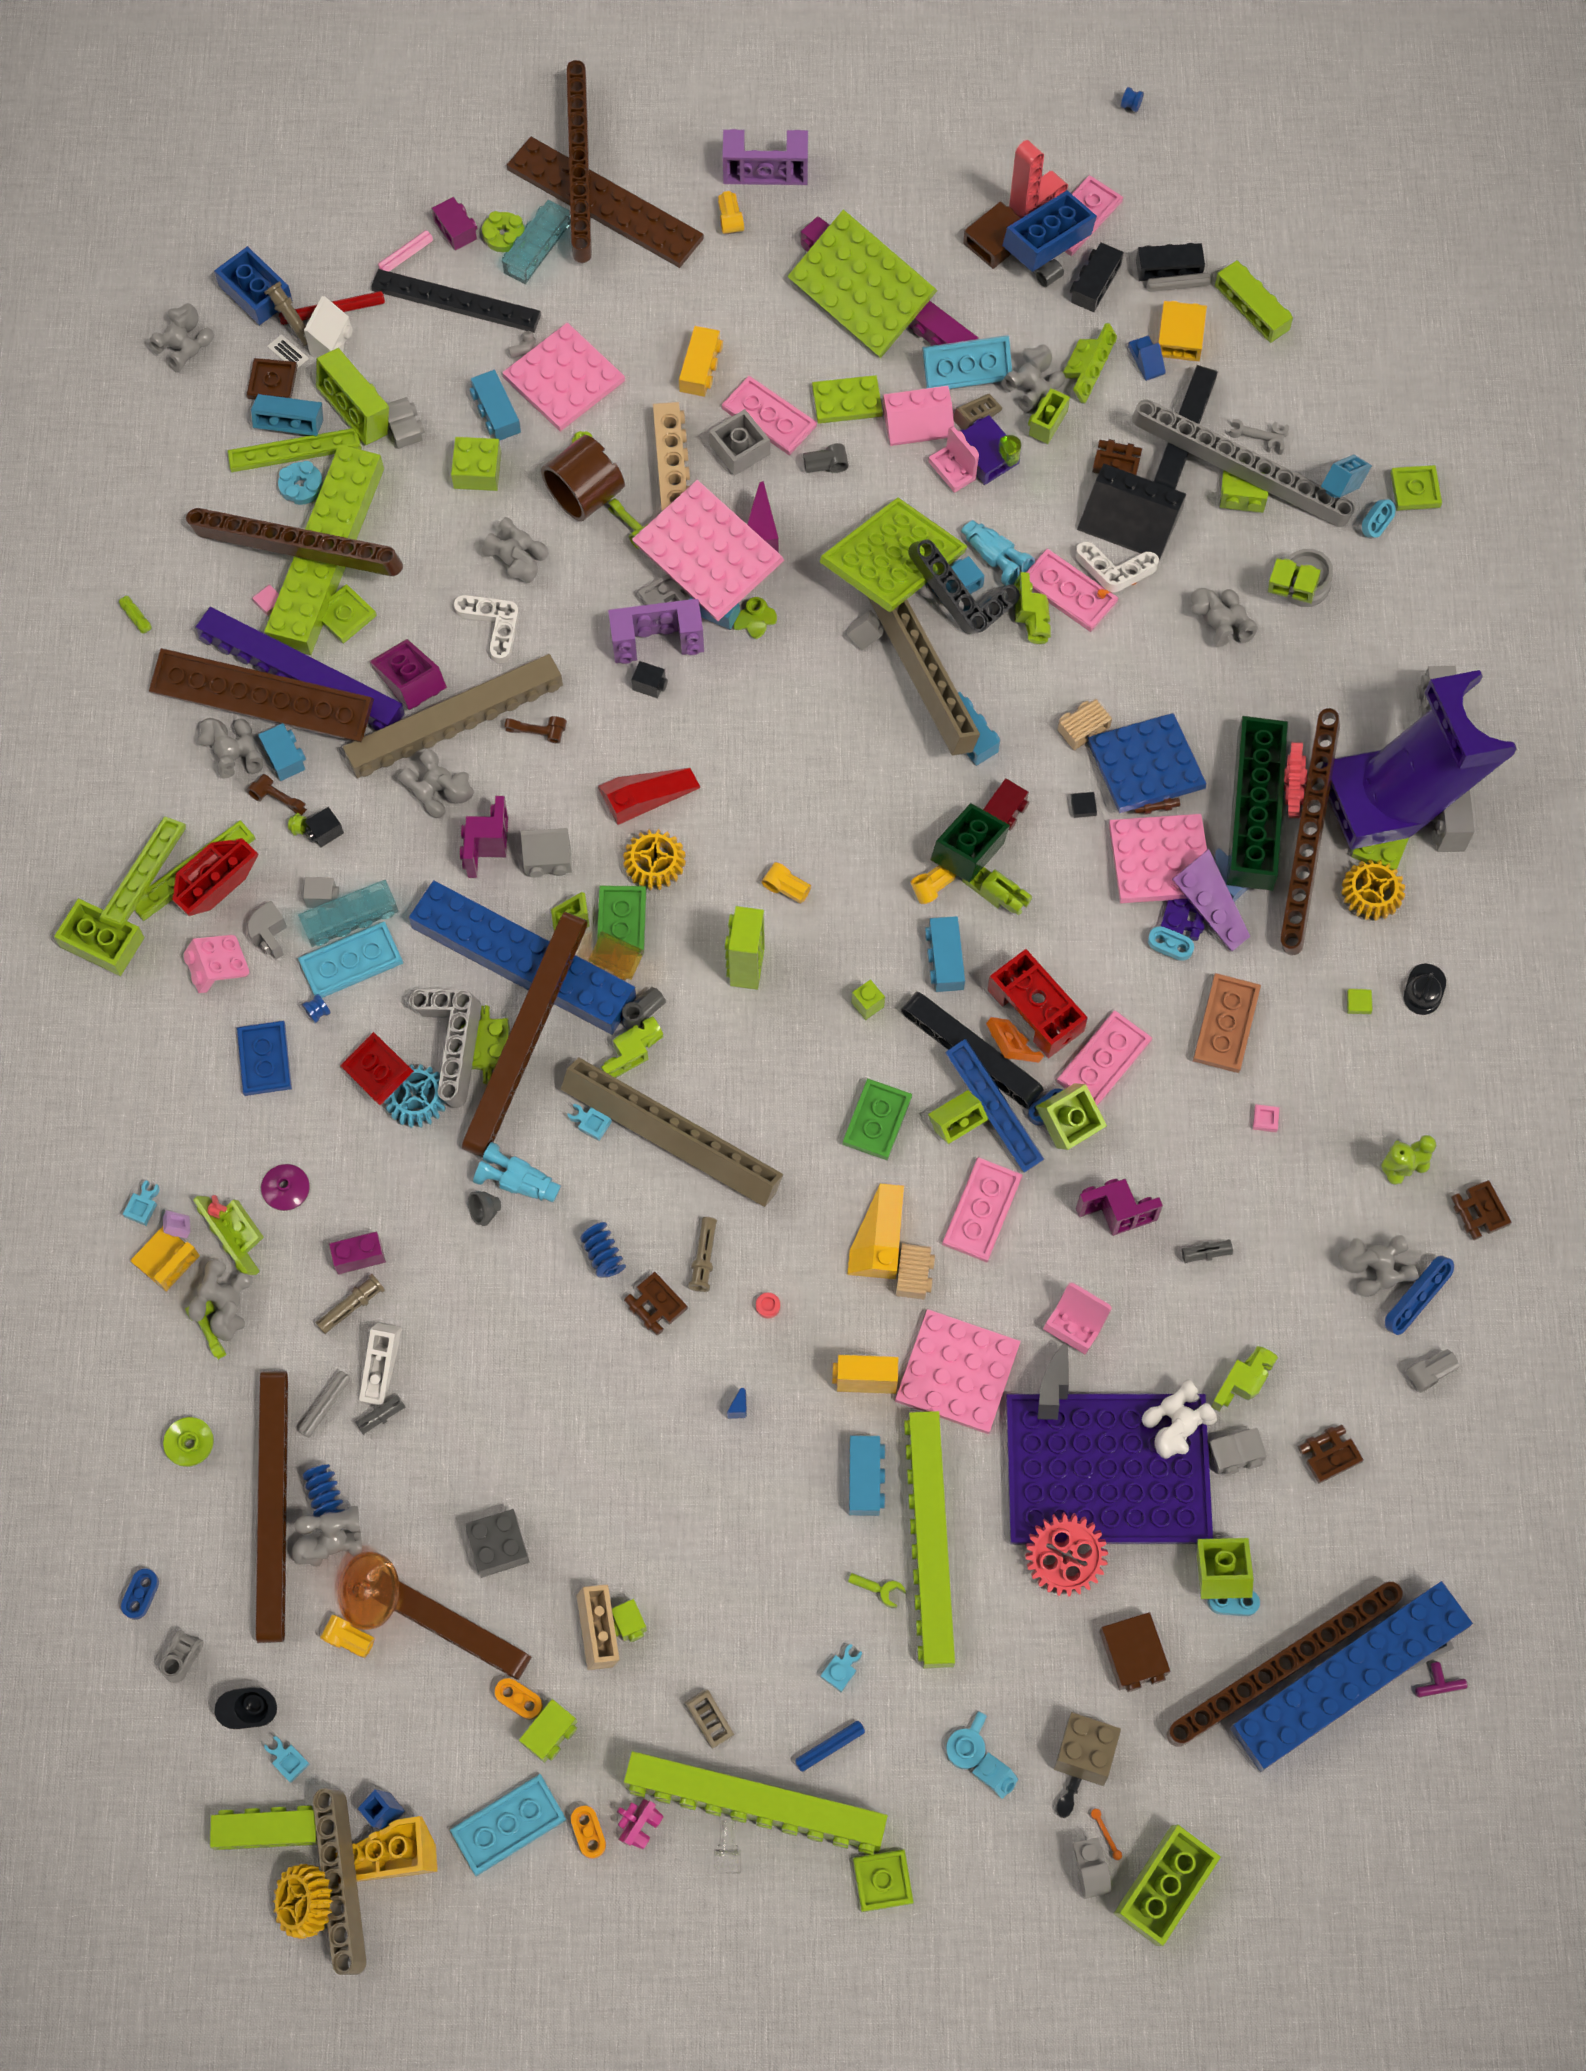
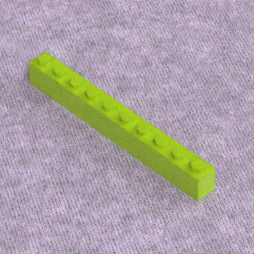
M939 1411L909 1412L908 1420H904L905 1435L910 1437V1445H906V1460H911V1469H907L908 1485L912 1484L913 1494H908L909 1509H914V1519H910V1533L915 1534L916 1544H911L912 1560L917 1559V1569H913V1584L918 1585L919 1595H914L915 1610H920V1620H916V1635L921 1636L922 1646H917L918 1662H923V1669L949 1668L955 1665L940 1415Z

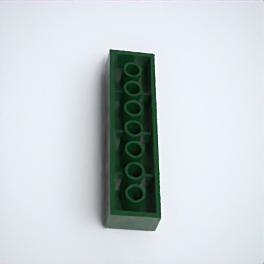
M1242 716L1237 736L1226 885L1269 891L1274 889L1278 877L1288 721Z

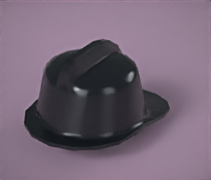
M1424 963L1417 965L1411 971L1403 998L1405 1005L1415 1014H1431L1439 1007L1446 988V977L1439 967Z
M260 1686L233 1689L222 1694L215 1703L214 1713L217 1721L229 1729L261 1727L273 1721L277 1714V1703L269 1691Z

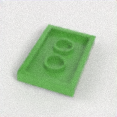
M646 886L599 887L597 954H644Z
M867 1078L845 1134L843 1145L888 1161L911 1102L912 1094Z

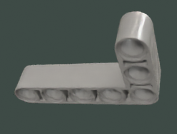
M415 990L410 995L409 1004L423 1017L449 1018L438 1095L451 1107L459 1108L467 1100L481 1003L468 990ZM455 1091V1094L450 1097L451 1093Z

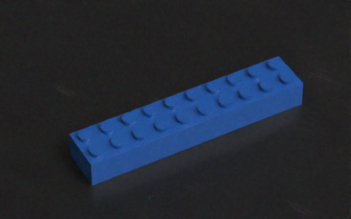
M435 880L432 881L409 916L412 929L528 991L550 941ZM575 955L554 1005L613 1035L622 1021L623 1007L630 1002H634L636 999L635 986Z
M1440 1581L1233 1724L1230 1729L1261 1773L1461 1634L1473 1623L1445 1584Z

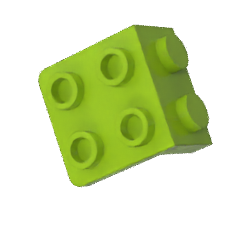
M1224 470L1220 508L1264 513L1268 491Z

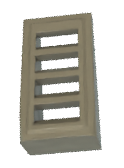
M989 393L956 408L953 420L961 430H966L980 418L983 419L988 415L993 417L1002 411V406Z
M705 1689L684 1702L712 1749L734 1736L733 1731L709 1690ZM706 1699L708 1704L696 1711L694 1706ZM710 1709L713 1710L712 1714L701 1719L700 1715ZM718 1718V1723L708 1729L705 1725ZM723 1726L725 1731L712 1738L710 1734Z

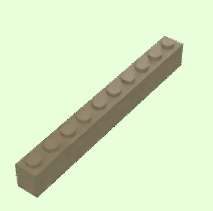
M868 597L951 755L973 752L980 733L908 600H905L892 612H888Z
M547 654L363 737L362 742L354 741L343 746L345 756L356 778L369 776L375 770L389 767L395 761L402 758H409L419 750L431 748L439 741L451 739L457 733L473 729L481 722L493 720L501 713L513 711L521 704L533 702L543 694L557 691L563 686L562 675L551 655Z
M580 1057L567 1068L560 1090L764 1207L776 1195L783 1177L781 1172Z

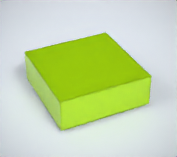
M1348 989L1347 1014H1371L1372 989Z

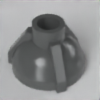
M484 1191L471 1192L467 1207L472 1220L477 1225H488L498 1213L497 1211L501 1210L500 1199Z

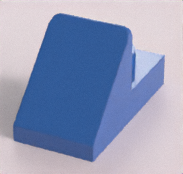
M1149 335L1129 342L1128 348L1145 381L1166 373L1159 343L1153 344Z

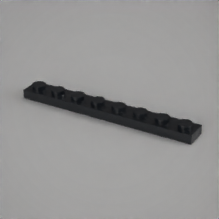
M378 269L371 285L374 292L382 291L385 295L535 333L541 317L540 310Z

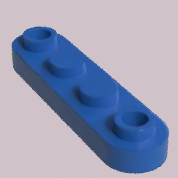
M1440 1255L1431 1262L1394 1308L1386 1315L1385 1327L1387 1331L1396 1335L1406 1331L1452 1276L1454 1271L1452 1259Z

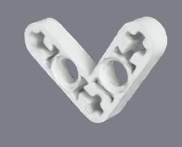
M1089 542L1080 543L1077 546L1075 555L1077 561L1109 592L1121 591L1155 573L1159 564V557L1155 553L1144 552L1116 567L1094 544ZM1100 564L1103 565L1105 569L1099 570L1096 569L1094 566ZM1132 569L1136 571V574L1130 575L1126 573V570Z
M462 595L455 599L454 608L459 617L495 622L490 645L491 658L496 663L507 662L511 657L519 619L517 605L511 601ZM464 604H468V607H466L465 610H461V607H463ZM483 606H491L493 608L488 614L480 611ZM508 610H512L509 616L505 615ZM502 628H508L511 631L507 636H500L498 632ZM500 643H503L504 652L501 655H497V652L500 650Z

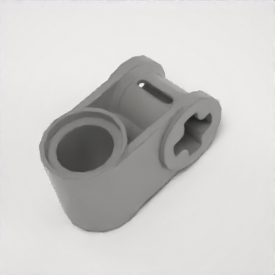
M182 1630L175 1634L169 1649L160 1663V1671L169 1682L177 1683L186 1677L192 1663L202 1650L203 1640H195L185 1635V1632ZM174 1663L179 1664V1670L176 1673L168 1674L167 1670L170 1665Z

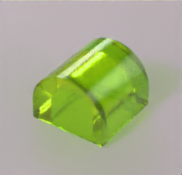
M1014 435L1001 437L999 442V452L1009 467L1018 463L1021 453V441Z

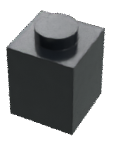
M639 661L631 679L632 690L658 699L660 692L665 691L668 683L665 669Z
M329 806L305 821L308 828L305 831L306 835L312 843L316 841L320 848L344 834L341 823Z

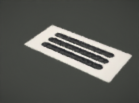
M282 334L267 346L282 360L297 362V369L309 359Z

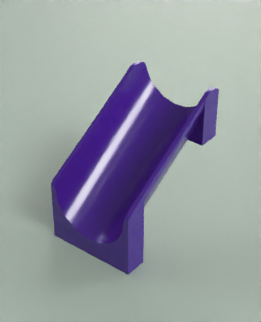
M1480 670L1431 679L1425 691L1426 698L1431 706L1428 712L1382 750L1335 759L1328 798L1350 850L1413 836L1515 754L1517 748L1514 742L1489 737L1477 729L1466 715L1463 697L1483 678ZM1323 762L1320 769L1325 768L1328 764Z

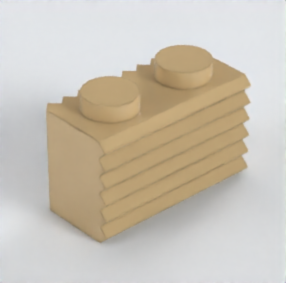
M1097 699L1090 703L1085 701L1078 707L1077 711L1072 714L1068 712L1060 718L1058 732L1071 748L1076 750L1088 742V737L1090 738L1109 729L1112 718Z
M902 1244L896 1296L924 1300L926 1292L931 1293L933 1278H928L929 1269H934L935 1255L930 1254L931 1247Z

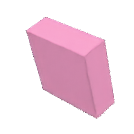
M269 584L252 599L269 616L273 611L279 593Z
M1256 1104L1254 1107L1253 1130L1277 1132L1280 1107Z

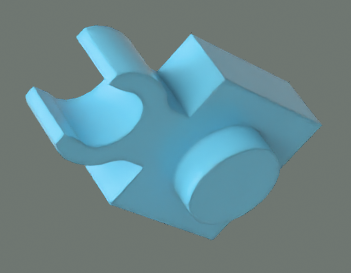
M573 1104L574 1109L578 1110L579 1113L576 1116L568 1113V1118L572 1122H580L578 1126L580 1131L600 1141L612 1123L611 1118L593 1108H590L586 1113L581 1106Z
M147 1180L142 1184L141 1195L133 1193L123 1212L125 1218L147 1226L157 1206L156 1202L152 1201V1199L160 1191L157 1184L152 1191H147L150 1185Z
M852 1644L846 1647L843 1659L835 1655L820 1677L840 1692L844 1690L856 1673V1670L851 1665L859 1661L862 1656L861 1651L856 1657L849 1655L848 1652L853 1647Z
M274 1736L273 1738L278 1742L277 1748L270 1750L267 1745L264 1748L269 1754L277 1757L272 1764L292 1783L310 1764L292 1745L285 1750L283 1742Z

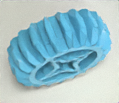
M410 1064L409 1067L414 1072L384 1103L388 1105L386 1107L387 1112L392 1113L391 1116L394 1120L399 1119L401 1125L408 1121L409 1127L412 1128L415 1122H417L418 1126L422 1128L423 1121L427 1120V1123L431 1125V1117L440 1118L438 1111L445 1112L443 1104H446V1102L438 1095L440 1073H433V1069L430 1066L424 1071L423 1065L420 1064L418 1069H414V1066ZM414 1081H421V1082H419V1083H417V1084H412V1083H410V1082H414ZM433 1087L435 1095L432 1102L429 1103L426 1097L430 1093L429 1090ZM403 1088L406 1095L402 1099L403 1102L399 1105L397 1098L400 1090ZM411 1093H412L413 1095L415 1094V1095H417V1096L420 1095V1096H421V1099H420L419 1097L417 1098L416 1096H413V1097H412ZM414 1108H421V1109H422V1110H418V1111H411V1110H413Z

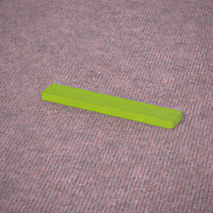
M351 428L322 433L317 436L311 435L227 451L231 472L333 455L336 453L339 445L360 450L362 448L358 434Z
M164 816L100 915V922L122 930L186 829L185 823Z
M240 820L210 843L243 838L250 844L255 840V836ZM206 846L149 886L134 910L143 921L172 901L176 873Z

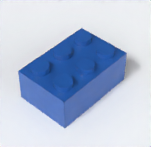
M248 246L214 270L219 287L259 326L278 312L275 310V304L269 295H265V290L280 281L281 288L287 297L292 299L289 285Z

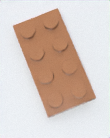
M1215 973L1193 1058L1194 1062L1236 1073L1240 1072L1261 988L1260 984Z

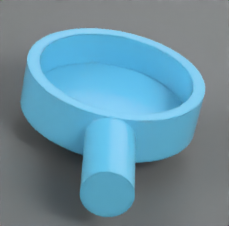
M977 1712L970 1729L957 1730L950 1736L946 1746V1753L949 1761L955 1767L964 1770L972 1769L978 1766L984 1758L985 1743L979 1732L987 1715Z

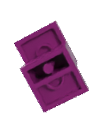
M495 796V804H491L490 807L491 817L466 816V824L461 826V838L463 839L464 846H460V860H462V869L466 870L468 878H477L479 857L506 858L509 815L505 796Z
M1115 1178L1107 1181L1104 1184L1105 1186L1099 1188L1091 1186L1084 1189L1079 1195L1076 1206L1079 1218L1102 1210L1111 1234L1114 1236L1157 1221L1163 1204L1160 1197L1155 1199L1147 1197L1140 1200L1136 1205L1126 1178L1122 1180Z

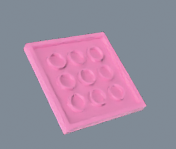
M569 323L563 325L502 372L503 378L559 431H562L625 382V376Z
M1201 814L1109 820L1120 903L1185 899L1186 896L1172 879L1207 850Z
M927 1309L895 1402L923 1412L939 1411L940 1418L989 1434L1021 1341Z

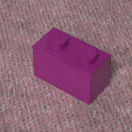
M454 196L432 207L434 222L455 251L477 240L476 230L478 228L474 219H469L464 205L458 203Z
M377 1231L329 1243L333 1264L338 1275L386 1263L381 1239Z

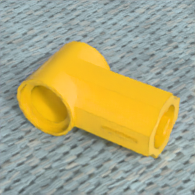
M731 191L723 192L718 196L722 233L728 234L744 231L742 212H739L736 193Z
M778 862L773 863L761 881L763 886L773 893L781 892L800 904L805 901L811 890L810 884L792 875L786 866Z
M938 865L930 872L914 877L911 880V885L919 903L927 904L934 901L938 897L937 892L954 881L956 874Z
M333 1614L320 1636V1639L337 1648L341 1646L363 1658H366L370 1653L375 1641L374 1637L352 1627L351 1623Z

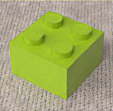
M455 437L451 471L454 489L498 491L502 454L499 439Z
M1074 1083L1036 1106L1058 1149L1069 1150L1107 1127L1086 1084Z
M1249 1538L1197 1539V1567L1201 1599L1252 1598L1254 1577Z

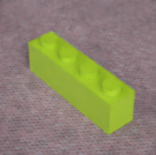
M1236 260L1217 273L1215 287L1270 343L1290 330L1293 321L1291 312L1285 309L1278 302L1277 298L1264 288L1261 281L1256 280L1251 275L1246 266Z
M297 1806V1811H287V1807H272L271 1812L260 1813L259 1808L245 1809V1813L234 1814V1810H219L218 1815H211L210 1848L213 1850L318 1845L313 1806Z

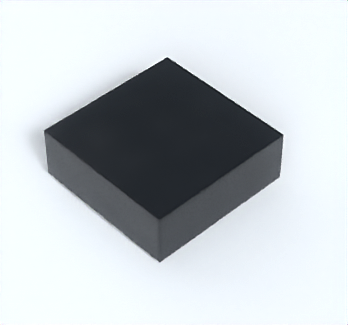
M1094 792L1071 794L1074 818L1097 816Z

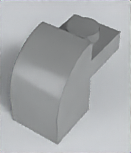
M270 901L252 914L248 923V931L255 947L261 944L266 954L272 953L275 959L284 955L274 935L287 928V925L276 906Z
M1099 1837L1073 1843L1079 1869L1077 1874L1083 1899L1109 1894L1111 1892L1110 1876Z

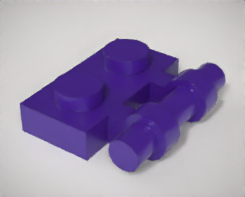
M1187 898L1168 900L1161 927L1168 928L1182 935L1184 930L1190 931L1189 938L1193 941H1198L1205 925L1203 924L1204 918ZM1189 911L1196 913L1194 921L1187 920Z

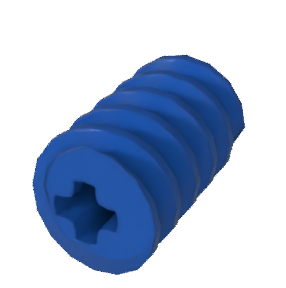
M606 1222L591 1226L580 1237L581 1242L585 1244L584 1249L589 1252L588 1258L592 1260V1267L596 1269V1275L600 1278L614 1276L626 1268L625 1264L618 1265L623 1260L622 1256L614 1257L619 1252V1249L617 1247L610 1248L615 1243V1240L606 1239L611 1235L610 1230L603 1231L608 1225Z
M329 1464L311 1468L303 1474V1479L308 1481L305 1487L310 1491L308 1497L313 1500L310 1505L312 1509H315L313 1513L315 1517H320L328 1512L338 1513L345 1510L337 1508L344 1502L343 1500H335V1497L341 1494L340 1490H332L338 1484V1481L329 1480L335 1475L334 1471H327L331 1466Z

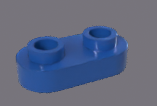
M141 1569L137 1571L129 1584L121 1603V1610L129 1619H141L146 1615L159 1586V1578L152 1570ZM150 1579V1585L143 1587V1581ZM135 1603H139L140 1608L137 1611H132V1606Z

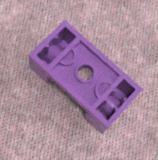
M723 129V184L808 185V130H787V151H745L744 130Z
M698 599L608 610L615 663L628 664L632 661H637L635 637H649L653 634L661 633L667 635L679 631L682 655H697L704 652L703 626Z

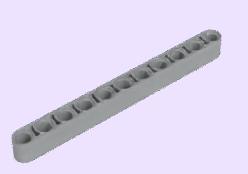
M1143 399L1136 406L1132 421L1137 427L1335 526H1345L1354 513L1355 506L1349 499L1343 496L1340 498L1331 497L1321 485L1151 400Z

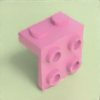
M952 426L948 429L947 446L931 455L928 462L955 493L976 480L979 453L974 446L969 445L964 434Z
M234 935L193 939L184 952V961L190 969L191 979L198 993H207L215 980L247 977L249 974V968L237 937Z
M1069 1283L1043 1330L1086 1355L1098 1337L1112 1307L1078 1285Z

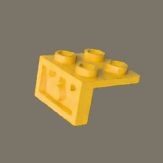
M162 1226L131 1259V1262L167 1292L200 1255L188 1241L185 1243L178 1236L175 1237L164 1233Z

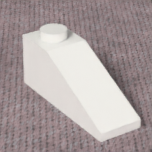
M377 1323L371 1328L359 1401L378 1405L385 1403L398 1352L402 1327Z

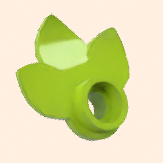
M752 597L747 601L746 608L740 611L734 623V629L742 630L747 628L751 637L758 639L764 635L767 625L776 624L777 614L773 608L768 607L763 598Z

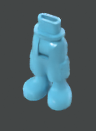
M971 520L961 530L967 536L966 540L980 553L983 560L992 567L999 566L1002 569L1001 582L1004 586L1013 585L1019 573L1027 572L1035 563L1033 556L1015 550L1014 543L1006 539V537L1000 536L993 529L985 527L982 523L978 524Z
M493 1142L487 1147L483 1155V1161H480L473 1182L478 1185L483 1184L487 1179L499 1181V1188L510 1193H519L535 1199L539 1198L541 1201L546 1199L550 1202L555 1201L561 1185L552 1182L551 1177L530 1166L528 1162L516 1156L511 1157V1159L504 1156L500 1152L499 1145ZM495 1163L497 1165H500L506 1168L507 1171L502 1172L492 1167L490 1164Z

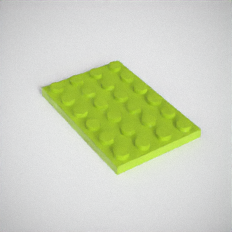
M844 209L787 276L880 358L938 291Z
M897 497L821 555L819 562L882 608L892 612L928 583L909 556L908 550L912 543L927 539L932 541L949 565L965 553L967 545ZM920 546V553L924 556V548ZM934 564L933 571L935 574H937L938 568Z

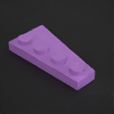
M1207 849L1177 874L1172 881L1227 948L1233 951L1247 940L1250 934L1210 850Z

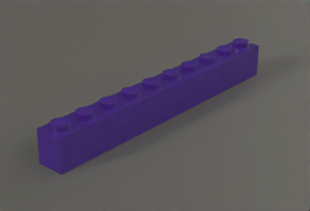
M211 606L195 627L199 639L204 644H212L218 647L222 653L226 655L232 654L240 662L246 665L251 664L261 672L372 697L374 702L368 724L376 731L400 721L405 714L402 703Z

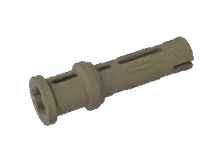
M279 281L265 290L264 293L269 295L275 304V310L281 311L303 346H306L307 340L304 337L306 326L291 305L293 303L292 299L287 297Z
M712 1217L702 1218L696 1260L691 1264L693 1273L692 1280L688 1283V1288L697 1292H708L710 1290L708 1281L710 1272L713 1271L710 1260L717 1220Z
M370 1274L367 1281L358 1288L354 1287L351 1295L315 1323L326 1334L361 1305L367 1306L371 1298L379 1292L383 1293L385 1289L376 1277Z

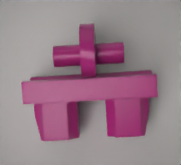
M643 1799L639 1807L632 1802L627 1810L620 1807L617 1813L623 1817L618 1826L624 1829L618 1840L626 1845H633L644 1849L650 1837L640 1830L645 1822L656 1828L664 1817L655 1808L656 1804L650 1800Z

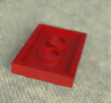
M375 1032L340 1065L379 1105L414 1072Z

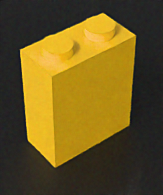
M1164 301L1158 339L1164 358L1200 361L1207 306L1196 303Z
M838 1355V1363L833 1362L832 1384H837V1392L896 1394L898 1357Z

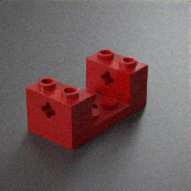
M1024 949L990 975L987 989L1002 1007L1010 1002L1035 1030L1033 1042L1048 1059L1085 1031L1088 1017L1027 949ZM1037 993L1042 994L1045 1001L1036 1003L1032 1000V996Z

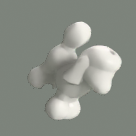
M1186 1380L1175 1394L1165 1398L1161 1405L1149 1408L1142 1416V1422L1147 1428L1155 1427L1162 1419V1416L1167 1415L1172 1419L1171 1426L1159 1430L1155 1437L1156 1451L1164 1459H1168L1177 1453L1186 1454L1189 1451L1186 1439L1195 1432L1197 1426L1202 1423L1211 1426L1217 1422L1216 1413L1208 1402L1196 1410L1184 1406L1185 1402H1196L1200 1398L1197 1394L1198 1390L1191 1380Z

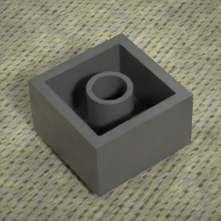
M514 1509L465 1524L477 1570L481 1578L530 1563Z

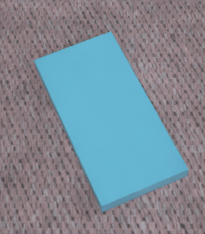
M1008 335L922 347L926 389L948 386L949 389L1001 382L1006 374L1012 371Z
M385 921L298 958L314 996L319 994L321 998L403 964V960Z
M539 1774L456 1825L450 1831L477 1877L567 1819L543 1777Z

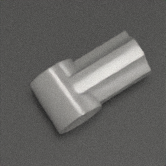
M1446 1349L1427 1361L1422 1360L1410 1367L1406 1373L1419 1393L1435 1385L1442 1377L1458 1369L1459 1364L1454 1353Z

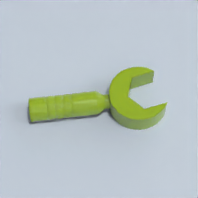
M851 1573L848 1583L865 1588L871 1592H879L882 1603L889 1608H897L898 1606L889 1600V1592L898 1589L906 1594L904 1586L897 1581H889L881 1587L877 1582Z

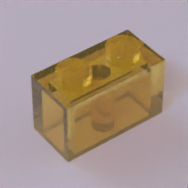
M601 931L588 961L603 970L608 969L614 972L613 975L622 980H632L644 950Z

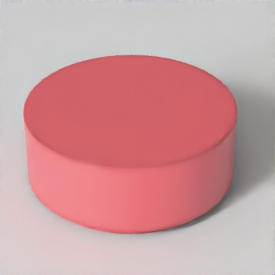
M769 1292L761 1294L756 1300L757 1313L763 1318L775 1317L780 1311L779 1298Z

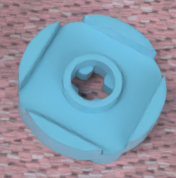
M310 461L293 463L282 468L279 472L278 486L284 499L294 501L298 505L308 504L317 499L318 493L323 486V479L320 471ZM304 480V486L300 487L299 484H296L297 481Z

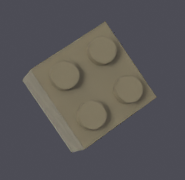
M1071 1712L1054 1770L1104 1786L1109 1776L1121 1728Z

